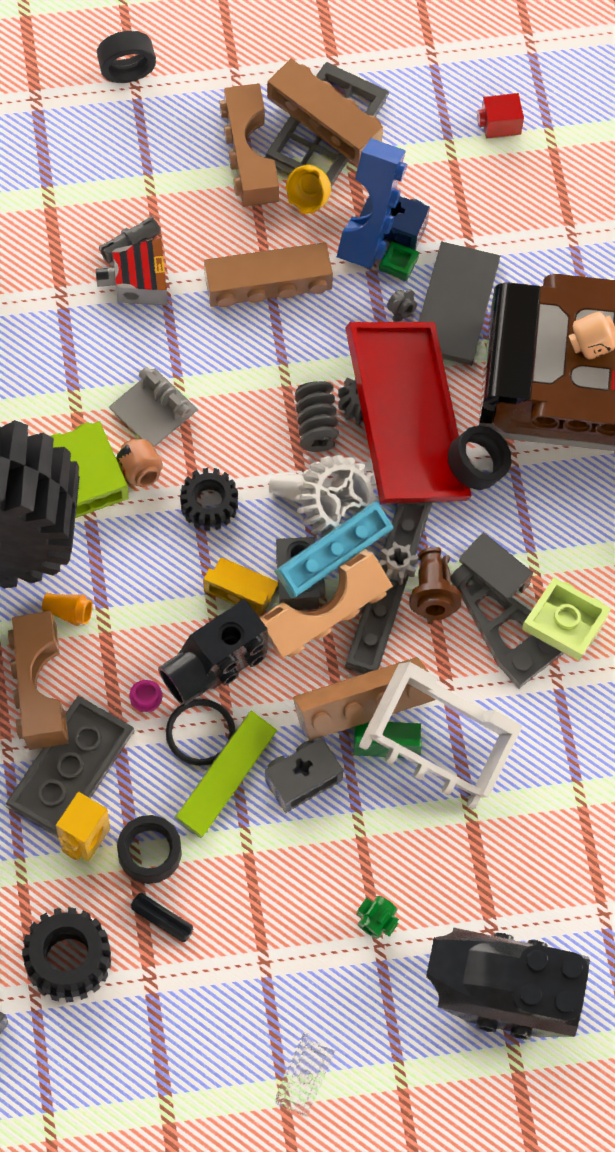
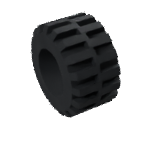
M68 907V912L62 913L61 908L53 909L54 915L49 917L47 913H44L40 916L41 922L39 924L33 922L29 927L30 935L25 934L23 940L25 947L22 949V957L26 972L32 985L37 986L38 991L42 995L49 994L51 1000L59 1002L60 998H65L66 1003L74 1002L73 997L80 996L81 1000L88 998L87 993L92 990L95 993L100 989L99 983L106 981L108 977L107 970L111 968V950L105 929H102L101 923L96 918L92 920L90 913L84 910L81 914H78L76 908ZM73 939L83 943L87 947L88 954L85 961L76 969L60 971L48 964V952L57 942Z

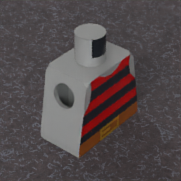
M161 238L114 249V267L96 268L97 287L116 286L118 302L168 305Z

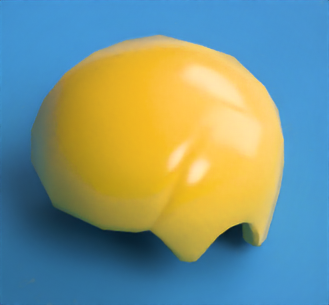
M303 165L297 167L288 175L285 186L288 202L296 206L301 214L315 213L328 202L331 194V183L328 176L321 169L313 165Z

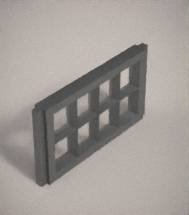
M328 62L323 64L316 75L322 81L328 80L347 89L343 95L345 98H349L351 93L354 92L371 100L372 102L365 112L367 115L376 117L389 95L388 90ZM290 115L264 158L275 160L276 169L289 175L297 167L306 165L314 151H317L335 160L326 173L332 188L349 159L342 153L336 154L319 146L322 140L319 136L316 137L314 142H310L294 134L300 122ZM289 139L309 147L301 162L281 153Z

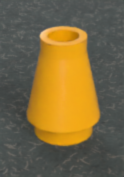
M46 593L42 601V611H51L52 615L74 626L86 625L92 615L93 602L91 599H86V596L82 594Z

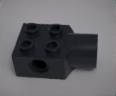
M243 599L190 634L179 653L158 667L159 674L173 697L182 706H185L210 688L215 689L221 684L224 686L230 684L239 676V672L247 666L254 667L265 659L268 650V628L248 602Z

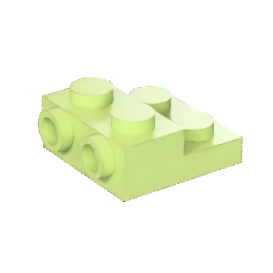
M553 577L525 620L522 630L580 661L589 645L593 643L605 624L611 608L604 605L600 600L580 592L571 584Z

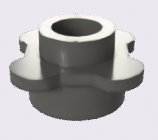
M412 289L406 292L398 290L390 297L387 308L394 314L392 318L394 322H401L403 318L410 317L417 308V302L414 301L415 292Z

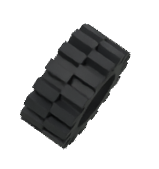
M203 468V474H199L198 470L192 472L193 478L191 479L187 476L185 485H182L180 489L181 511L183 515H186V521L189 524L194 521V527L198 529L201 525H204L205 531H210L211 525H215L216 530L221 529V523L227 526L230 523V517L234 518L236 509H238V489L236 488L235 481L233 479L229 480V474L226 472L221 476L220 470L214 468L213 473H208V468ZM205 490H214L221 495L222 501L215 508H203L197 502L198 495Z

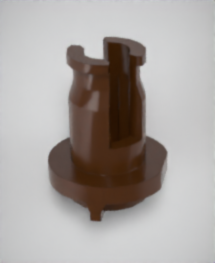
M429 547L419 552L418 560H420L421 564L418 570L419 586L412 590L409 598L410 609L427 619L428 624L431 625L434 620L445 619L461 607V593L456 587L451 585L448 567L450 555L443 556L441 559V548Z

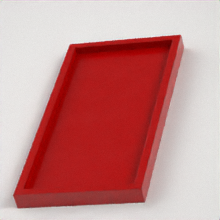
M349 322L345 327L380 504L467 501L472 496L470 488L458 481L448 464L449 447L459 436L435 322Z

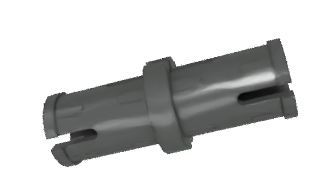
M150 216L130 229L126 227L121 230L120 235L100 245L99 251L107 263H111L113 261L114 249L145 242L161 234V229L157 221Z

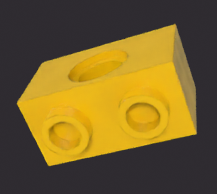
M78 792L56 824L62 852L74 860L78 861L79 858H82L89 862L111 829L108 809Z

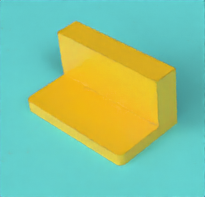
M225 558L219 559L214 570L209 568L203 579L204 592L233 605L245 599L259 616L265 614L278 588L277 581Z

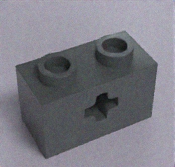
M323 737L315 742L308 740L302 743L296 749V753L287 758L280 756L267 765L268 768L265 770V782L285 813L343 781L344 772ZM300 769L302 772L308 771V776L304 777L302 773H298L296 775V770Z

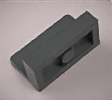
M484 532L459 558V562L505 600H509L517 591L523 593L531 583L533 571Z

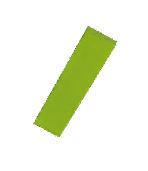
M252 710L248 712L177 812L174 819L199 838H202L278 730Z

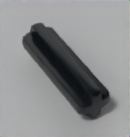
M138 893L131 903V909L181 942H186L194 930L192 924L143 893Z

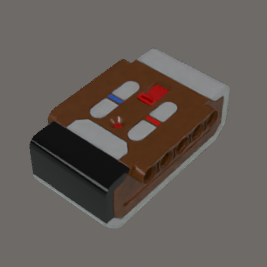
M550 274L544 277L543 286L510 282L499 283L495 286L489 316L479 425L490 427L500 433L504 439L615 451V349L589 360L584 357L582 351L575 353L569 335L574 333V321L599 311L605 317L610 315L615 326V280Z

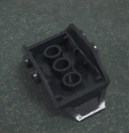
M453 927L451 933L434 937L426 978L437 991L439 996L438 1008L469 1023L476 1024V1028L486 1032H496L497 1029L510 1031L512 1037L529 1040L531 1036L575 1037L583 1008L590 957L548 947L547 943L539 940H528L525 943L514 940L512 935L497 932L492 936Z

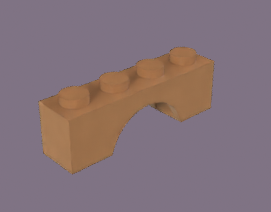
M260 83L225 87L224 100H219L221 118H227L228 125L224 126L226 144H232L233 149L228 154L231 170L236 169L237 177H233L235 195H241L243 207L279 202V181L275 160L256 154L247 143L249 136L265 124V107Z
M45 611L12 617L13 630H8V641L11 650L15 649V659L10 661L13 679L18 681V689L13 690L15 707L20 709L21 719L16 720L18 738L24 739L29 750L69 744L66 713L60 700L49 698L37 690V679L41 669L48 661L60 654L57 624L52 612Z

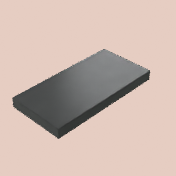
M441 241L419 322H435L443 359L472 366L501 255Z
M79 695L66 712L69 744L42 748L5 803L6 808L57 838L56 824L76 794L80 792L91 799L135 732L133 726Z

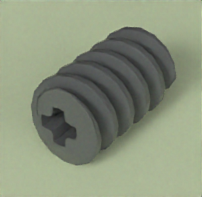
M308 382L298 386L296 389V412L299 414L297 421L300 425V446L303 450L310 452L331 450L335 447V442L332 440L339 437V430L334 428L338 425V419L334 417L337 410L332 405L335 402V396L330 394L334 391V385L330 382Z

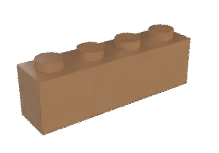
M290 58L267 81V98L356 165H359L361 152L370 138L382 142L383 126L375 116L367 115L359 109L352 99L345 98L336 92L329 82L322 81L313 75L306 65L299 64Z
M327 242L204 259V276L210 307H230L235 303L242 302L259 303L265 299L276 297L287 299L297 294H320L332 289L333 271Z
M418 657L399 662H411L429 672ZM399 663L293 696L300 727L309 741L370 722ZM406 684L392 714L435 701V699Z

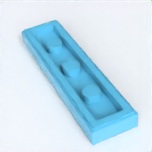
M375 501L281 565L274 572L291 599L295 598L390 532L394 527L379 503Z

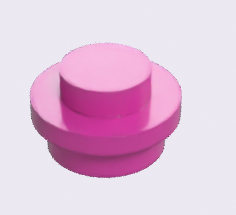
M151 680L136 682L129 693L131 705L140 712L156 710L163 698L160 686Z

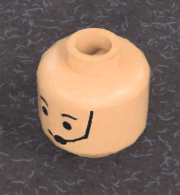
M598 311L574 321V333L569 335L575 353L582 351L584 357L590 360L615 349V326L610 315L605 317L603 313Z

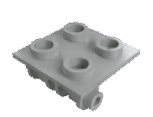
M145 367L138 375L141 380L113 402L109 409L140 439L148 440L155 447L197 412L198 408L156 368L149 369Z

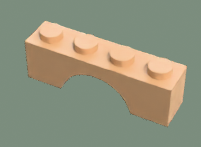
M364 549L338 567L339 583L337 590L331 600L324 606L312 611H300L282 602L259 617L268 628V640L277 654L283 658L299 654L305 648L304 644L313 638L320 639L328 635L332 631L333 625L341 620L348 621L354 618L360 612L359 608L368 602L370 604L376 603L386 596V591L393 587L372 552Z

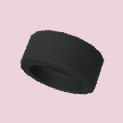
M139 31L117 32L105 38L97 48V58L101 74L106 80L114 83H129L142 79L150 74L156 66V56L152 40L147 34ZM135 54V56L131 58L117 60L122 56Z
M486 426L469 427L451 443L448 450V464L453 475L460 483L472 489L483 490L492 487L508 473L512 464L511 451L508 443L497 431ZM468 442L482 446L489 453L493 462V471L491 473L480 471L469 461L466 453V444Z
M154 815L139 816L127 823L121 830L117 841L119 863L124 872L135 881L145 884L159 883L169 878L179 867L182 857L180 835L175 826L165 818ZM141 832H159L169 843L170 851L168 858L158 867H140L133 862L130 856L129 847L131 841Z

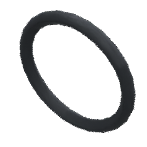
M194 699L185 706L180 705L170 715L165 730L166 741L170 750L181 761L196 766L210 765L219 753L209 758L196 759L185 755L177 748L172 734L173 725L177 717L186 709L194 706L211 707L220 712L226 719L229 727L228 740L236 731L235 723L227 709L219 703L207 699Z

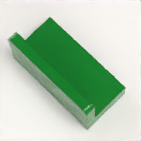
M370 722L354 727L353 756L386 757L389 749L375 741H372L367 750L359 747ZM388 722L382 735L420 756L422 749L421 723Z

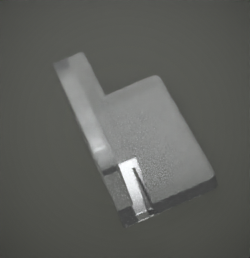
M303 1031L277 1091L275 1104L308 1118L335 1055V1050L310 1040V1034Z

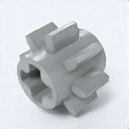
M395 541L389 550L381 549L380 557L383 560L379 561L382 569L385 570L388 579L396 580L401 585L407 575L414 578L416 569L413 566L418 564V556H411V545L408 544L404 547L398 545Z

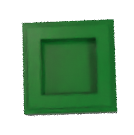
M391 241L379 265V271L407 282L419 259L420 252Z

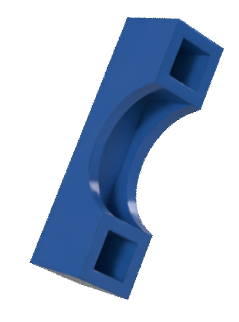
M372 138L368 141L361 152L355 179L370 194L373 211L366 216L351 217L342 231L337 258L368 269L373 267L377 259H383L388 244L383 241L384 236L389 234L394 221V216L390 215L391 208L396 207L401 194V190L397 189L398 181L402 182L408 166L407 163L403 162L406 150Z

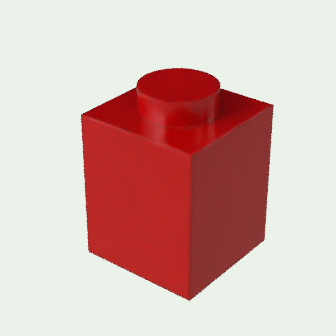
M519 93L483 97L482 108L477 110V122L479 128L484 127L486 139L521 135L524 115Z

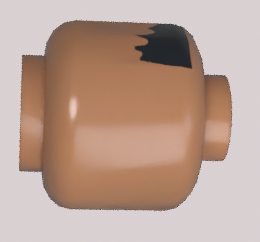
M128 440L121 446L116 456L125 481L133 486L147 487L158 480L163 468L162 459L153 444L148 440Z

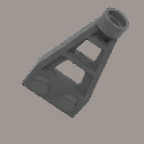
M463 565L450 576L451 582L460 591L461 598L496 664L518 689L564 654L531 634L530 637L516 648H508L499 635V627L511 619L523 625L531 610L512 597L509 600H505ZM470 581L473 582L472 586L466 587ZM487 596L495 599L505 609L493 621H489L478 606V603Z

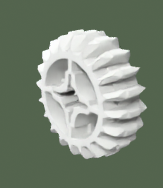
M335 455L333 458L326 456L321 458L320 462H313L310 465L311 470L304 471L301 474L305 481L299 482L296 486L303 493L297 495L295 500L302 502L303 507H300L297 512L299 514L305 513L307 516L302 524H313L311 533L314 535L321 533L322 538L341 525L339 524L340 518L345 515L346 511L354 510L352 515L354 516L371 503L379 502V497L374 496L373 490L377 489V485L371 484L369 481L373 473H363L365 464L358 463L355 465V458L347 457L344 459L343 455ZM329 474H337L336 479L332 481L330 486L322 487L323 481Z

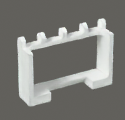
M411 662L399 663L364 733L359 747L367 750L372 741L383 745L389 749L385 757L386 762L393 764L398 754L417 764L413 777L421 780L426 771H430L446 780L442 787V793L450 795L454 787L457 786L471 794L467 806L475 809L481 798H489L523 725L496 710L485 711L436 683L438 677ZM406 684L415 687L499 735L475 786L382 735Z

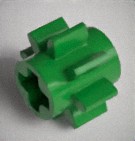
M376 896L373 902L365 898L357 910L358 913L356 915L361 918L358 926L373 938L379 939L382 933L390 937L399 924V919L395 917L398 909L393 903L382 896Z

